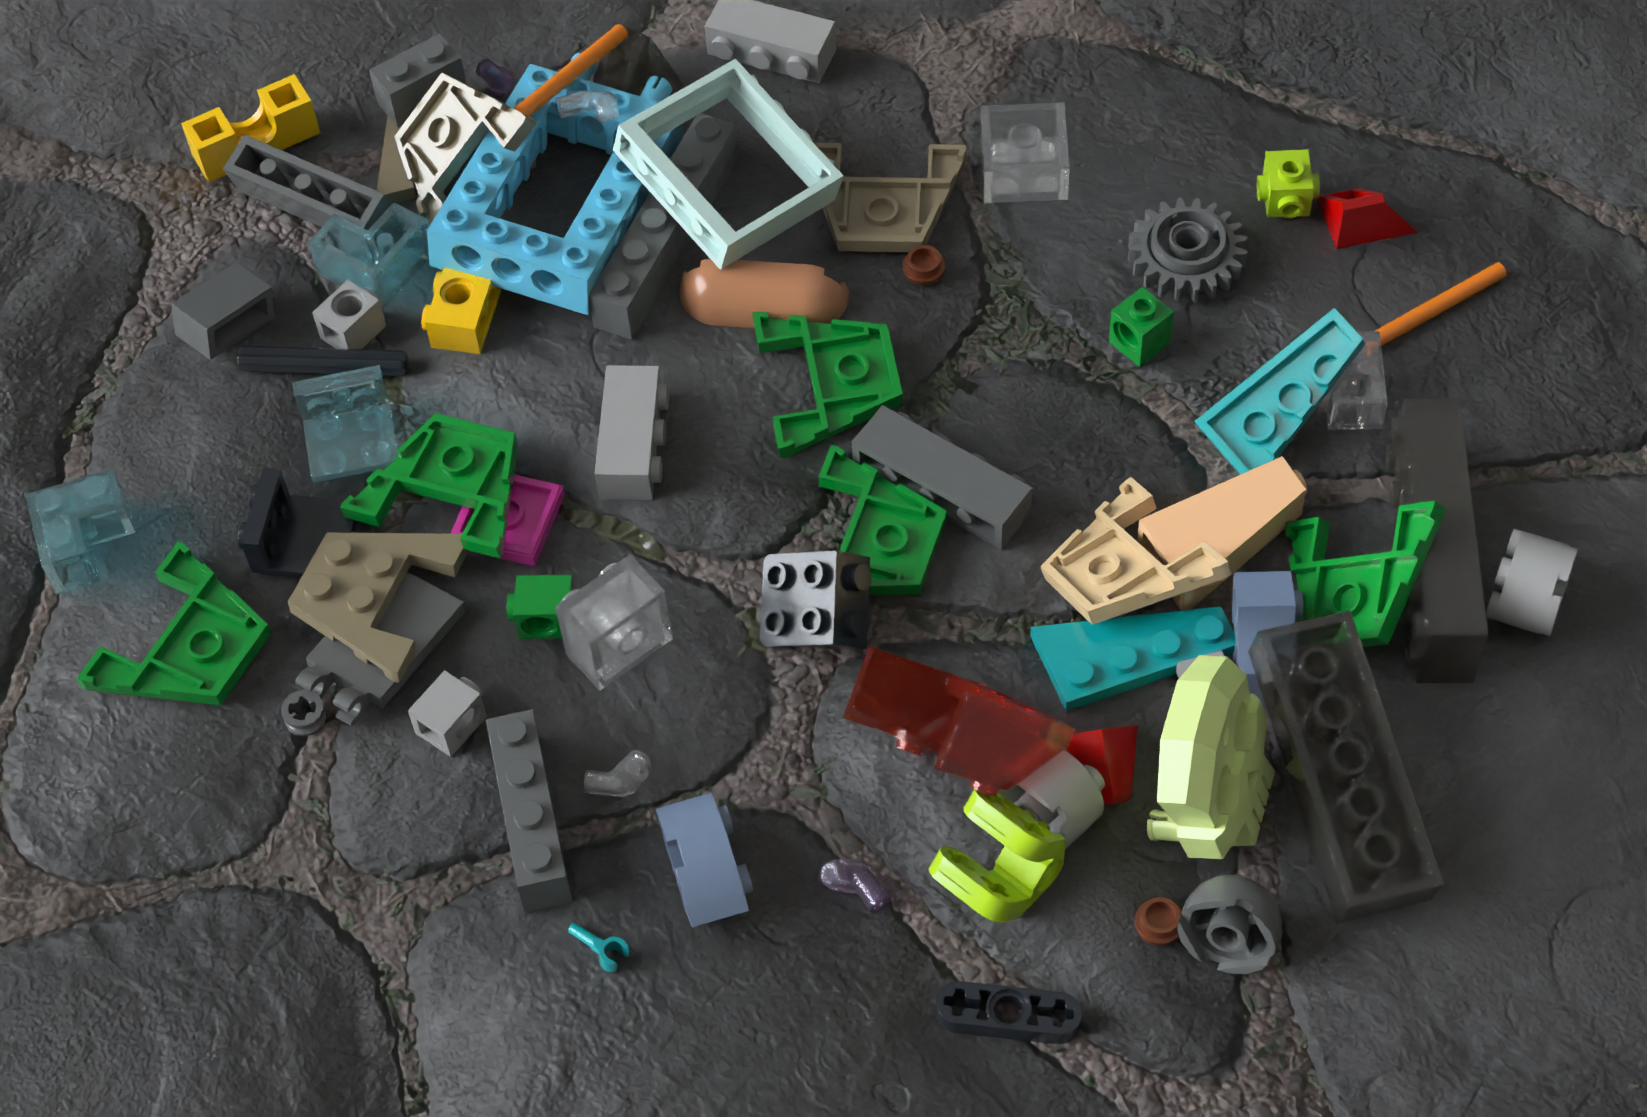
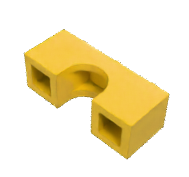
M295 74L257 90L260 106L252 117L243 122H228L220 107H217L181 123L192 156L208 183L227 175L223 168L243 135L284 150L321 133L312 101Z

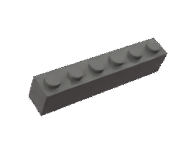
M702 113L698 114L670 158L673 164L710 204L713 203L739 158L736 124ZM651 192L588 296L593 327L630 340L634 338L691 240L688 233Z

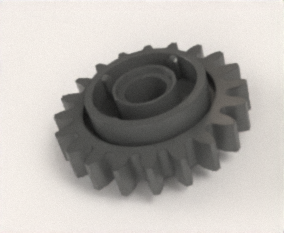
M1181 197L1177 198L1176 208H1170L1166 202L1161 201L1159 213L1146 209L1145 220H1135L1134 232L1129 234L1128 263L1134 264V277L1144 275V288L1152 287L1155 284L1159 285V297L1164 296L1171 290L1174 291L1175 302H1179L1184 293H1189L1190 298L1195 303L1198 302L1199 292L1203 291L1208 297L1214 299L1216 287L1218 286L1225 291H1229L1231 279L1239 280L1242 267L1246 265L1247 236L1241 235L1242 224H1230V211L1216 215V203L1210 204L1207 209H1201L1199 198H1195L1190 207L1185 206Z

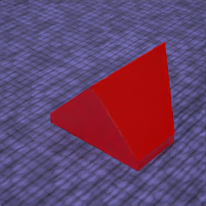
M1352 188L1319 195L1317 199L1318 206L1336 249L1418 233L1385 203L1383 193Z
M1138 725L1099 729L1054 737L1083 766H1092L1101 774L1105 787L1100 792L1106 804L1112 805L1128 801L1132 795Z

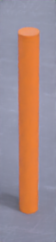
M620 24L615 25L515 106L514 109L532 116L628 37L625 27Z
M1497 262L1362 337L1365 346L1361 351L1367 355L1500 281L1507 276L1505 267L1500 262Z

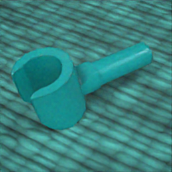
M576 922L570 925L568 932L599 954V963L603 970L615 972L618 967L616 962L605 955L607 952L617 950L623 956L629 957V947L624 939L612 936L603 940Z

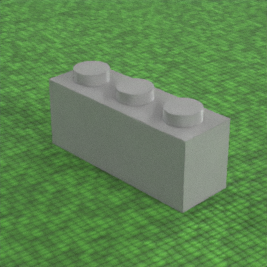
M718 0L704 26L707 54L724 60L736 59L739 63L751 65L758 69H766L815 83H820L837 50L835 21L754 0Z
M606 365L594 473L599 499L652 500L654 483L662 482L663 463L662 456H657V447L665 446L666 422L660 419L661 410H668L669 385L661 384L659 366Z

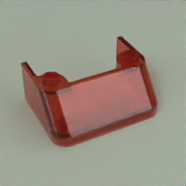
M872 646L868 648L843 718L887 732L898 738L895 746L907 752L922 756L925 748L939 753L935 768L970 779L969 786L992 796H997L999 789L1011 790L1067 749L1076 729L987 685Z

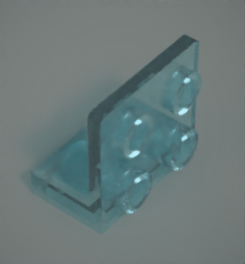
M380 365L292 382L294 397L303 421L310 473L313 482L317 483L376 471L377 469H385L398 457L390 400Z

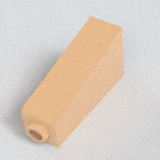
M1283 456L1140 519L1137 542L1160 563L1167 565L1205 541L1228 561L1231 573L1233 574L1285 529L1287 521H1294L1302 515L1305 494L1307 493L1306 482L1301 473L1296 469L1292 470ZM1227 578L1172 598L1181 611L1191 610Z

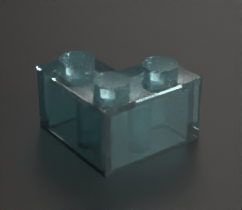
M393 203L369 230L333 214L308 241L319 275L340 286L349 280L362 289L365 287L369 288L378 295L383 304L382 308H385L429 259L427 241L429 223L428 219Z
M114 468L25 494L41 566L56 595L100 582L92 546L135 533L127 497Z

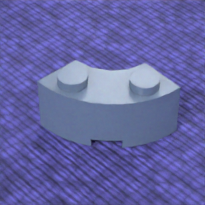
M1291 571L1234 572L1232 623H1234L1236 641L1233 662L1247 675L1250 694H1255L1260 699L1262 705L1294 704L1296 685L1304 684L1303 657H1296L1295 618H1302L1303 597L1301 590L1293 589Z
M712 793L656 808L667 854L691 926L696 927L749 911L745 894L752 893L753 887L746 864L737 866L727 836L734 833L727 806L717 807Z

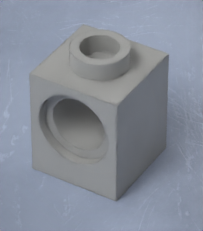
M349 280L343 283L312 312L320 339L337 349H362L386 327L381 309L383 304L378 295L371 289L366 287L362 289Z
M444 670L408 710L415 734L452 757L487 717L482 701V691L468 678L461 677L457 679Z

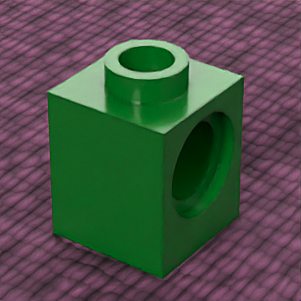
M1141 287L1111 310L1109 343L1138 367H1141L1171 343L1174 312L1144 287Z
M516 575L515 593H508L506 609L508 621H515L519 639L574 638L577 598L572 575Z

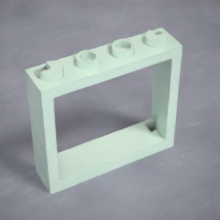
M736 59L621 123L618 126L613 147L616 155L720 270L836 199L844 177L834 166V161L827 158L813 143L810 135L795 124L786 114L783 106L777 100H773L759 85L757 78L754 75L751 76ZM726 98L809 187L736 232L653 141Z

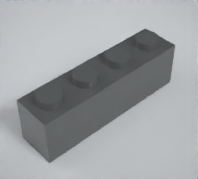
M243 135L223 168L239 192L376 251L379 250L398 217L383 193L247 135Z
M882 405L852 441L853 461L860 465L864 462L877 469L878 475L896 486L901 483L947 510L948 521L1000 550L1005 547L1031 514L1032 487L1021 477L1015 474H1007L992 466L983 456L963 450L954 445L945 435L937 432L932 433L916 424L911 417L904 413H896Z
M533 709L486 719L516 883L524 911L527 913L571 903L573 900L540 735Z

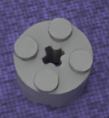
M1514 528L1505 554L1513 557V559L1502 558L1495 579L1496 589L1502 590V593L1493 591L1485 618L1533 633L1550 636L1572 573L1578 548Z
M1047 737L1041 743L1033 745L997 778L991 789L1005 796L1023 811L1029 810L1035 815V820L1038 822L1044 821L1048 824L1052 833H1059L1065 837V850L1100 818L1104 811V802L1100 791L1105 787V782L1101 774L1092 766H1083L1066 751L1060 741L1053 737Z

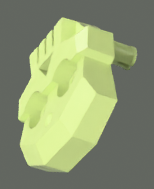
M1199 655L1181 675L1176 683L1160 739L1157 802L1164 811L1153 809L1150 812L1149 816L1156 818V820L1148 819L1147 833L1151 841L1180 842L1188 858L1223 859L1231 847L1255 846L1260 830L1258 822L1262 823L1265 811L1263 806H1266L1269 796L1267 789L1271 788L1275 770L1264 756L1267 715L1260 699L1255 694H1250L1247 675L1227 656Z

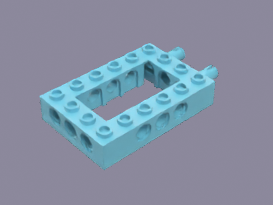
M581 53L575 54V55L571 58V61H572L573 59H575V58H576L578 55H580ZM529 64L505 104L514 108L553 77L557 71ZM594 64L530 116L536 120L537 124L515 152L503 148L489 130L427 229L429 266L441 270L445 267L490 279L492 286L588 315L591 311L588 296L650 193L613 151L618 126L669 97L672 92L670 83L665 78H661L658 86L654 89L658 76H652L648 79L641 95L637 96L588 81L596 70V64ZM683 124L653 140L669 159L683 138ZM547 133L567 138L568 142L573 144L580 142L606 150V154L612 155L564 238L500 219L505 209L512 207L513 196L522 180H528L530 167L539 153L543 154L548 144Z

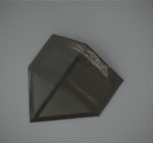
M612 22L610 29H612L615 25L620 23ZM623 24L620 25L625 27L628 37L599 60L592 80L593 83L637 96L641 95L648 79L652 76H658L654 89L658 86L661 78H665L672 87L670 96L685 88V85L651 37Z

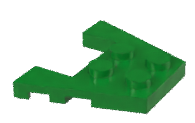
M752 312L759 353L797 347L805 348L817 407L815 410L772 416L779 459L791 456L871 419L882 405L893 409L903 404V392L887 324L832 319L831 324L807 322L806 316L790 315L789 320L769 318V312Z
M435 413L396 450L398 457L384 470L377 469L366 479L368 486L355 498L349 495L342 502L340 509L344 518L380 527L400 491L475 509L460 537L463 549L500 559L504 550L518 448L515 433Z
M831 445L819 474V487L860 497L839 551L870 557L871 584L869 595L921 594L947 522V510L901 483L898 486L880 477L877 469L865 462L862 465L846 457L845 450Z
M1435 500L1399 505L1392 551L1327 560L1324 559L1330 523L1320 517L1287 521L1285 525L1286 537L1292 540L1293 554L1289 556L1290 570L1296 574L1298 590L1302 591L1303 615L1302 618H1297L1300 646L1310 652L1389 644L1445 515L1446 507Z
M177 541L155 573L159 582L190 595L141 663L134 662L100 646L76 678L81 688L88 691L221 706L271 635L268 624L233 590L229 591L216 578L214 572L204 563L201 564L192 555L190 549L185 544Z

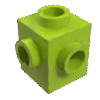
M1309 150L1266 151L1263 175L1257 176L1258 201H1265L1267 218L1310 216L1312 199H1318L1320 195V179L1318 173H1312Z

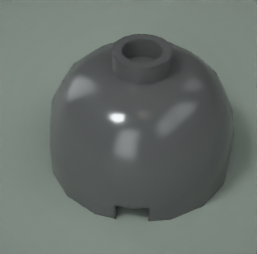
M1221 874L1202 882L1190 894L1184 904L1177 930L1181 943L1200 962H1202L1205 955L1209 959L1219 962L1217 968L1219 971L1231 974H1249L1262 970L1268 965L1270 957L1275 954L1281 934L1282 920L1276 900L1265 887L1252 879L1240 875Z

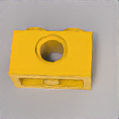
M444 267L442 272L438 271L433 282V300L431 305H425L421 320L422 329L427 330L431 348L481 354L502 288L492 286L490 279Z

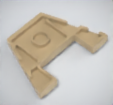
M1132 477L1126 479L1119 486L1121 494L1111 504L1104 501L1094 511L1096 519L1083 532L1077 529L1040 566L1045 580L1092 625L1223 580L1232 575L1228 561L1205 541L1167 565H1163L1124 530L1126 527L1157 509L1153 495Z

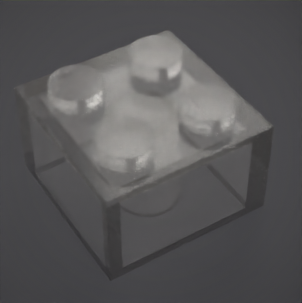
M1064 102L980 106V145L984 203L1068 200L1070 164Z
M631 554L618 563L606 566L597 578L581 589L572 590L562 599L561 603L555 606L566 655L599 691L673 639L665 590Z

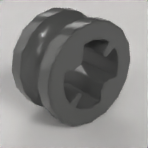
M295 691L288 695L281 706L285 725L294 735L302 737L312 735L318 732L326 721L323 701L313 691ZM302 696H307L312 699L309 702H307L302 699ZM304 706H310L312 712L306 714L305 720H298L296 714L301 713Z

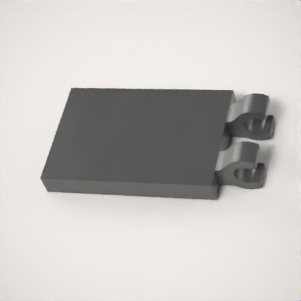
M407 572L377 627L378 630L415 641L416 653L400 683L393 682L385 677L384 671L372 662L366 664L354 655V650L338 639L332 641L326 636L306 657L308 667L300 672L295 682L303 687V690L315 692L321 699L334 682L344 687L333 700V704L341 708L336 714V718L353 726L371 703L382 709L464 615V601ZM302 696V699L307 702H309L312 699L307 696Z

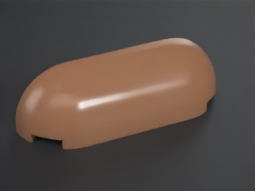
M705 259L701 261L700 267L688 273L686 271L683 272L679 295L684 310L701 323L714 326L754 328L752 312H769V318L789 320L790 315L806 316L807 322L831 324L832 319H839L846 310L849 300V289L844 281L840 284L824 275V268L815 265L736 260L720 270L711 259Z

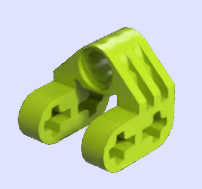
M977 786L963 809L967 817L1004 845L995 862V867L993 870L988 871L964 852L950 846H942L931 863L929 872L935 880L977 913L991 921L1004 923L1018 919L1057 878L1064 863L1066 838L1059 833H1052L1048 824L1044 821L1038 822L1035 820V815L1029 810L1023 811L999 792L985 786Z

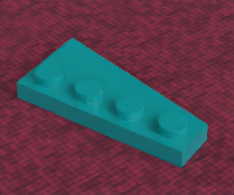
M1333 308L1195 420L1197 427L1239 475L1277 459L1365 346L1364 340L1344 317Z
M1221 606L1110 618L1093 625L1089 621L1035 626L1031 627L1030 637L1066 712L1176 675L1177 662L1222 650L1224 656H1232L1235 651L1236 641L1235 633Z

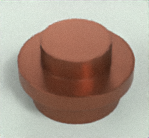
M919 245L912 248L903 260L904 276L908 281L916 285H932L938 282L945 273L944 258L936 248L929 245Z
M1155 897L1147 900L1138 908L1135 915L1137 934L1146 943L1154 946H1167L1176 942L1180 938L1177 927L1182 910L1168 898Z

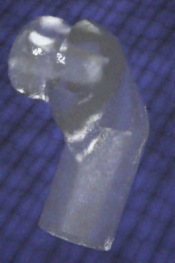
M633 750L611 772L587 770L584 778V793L619 797L629 796L649 776L651 772L650 757L644 751Z

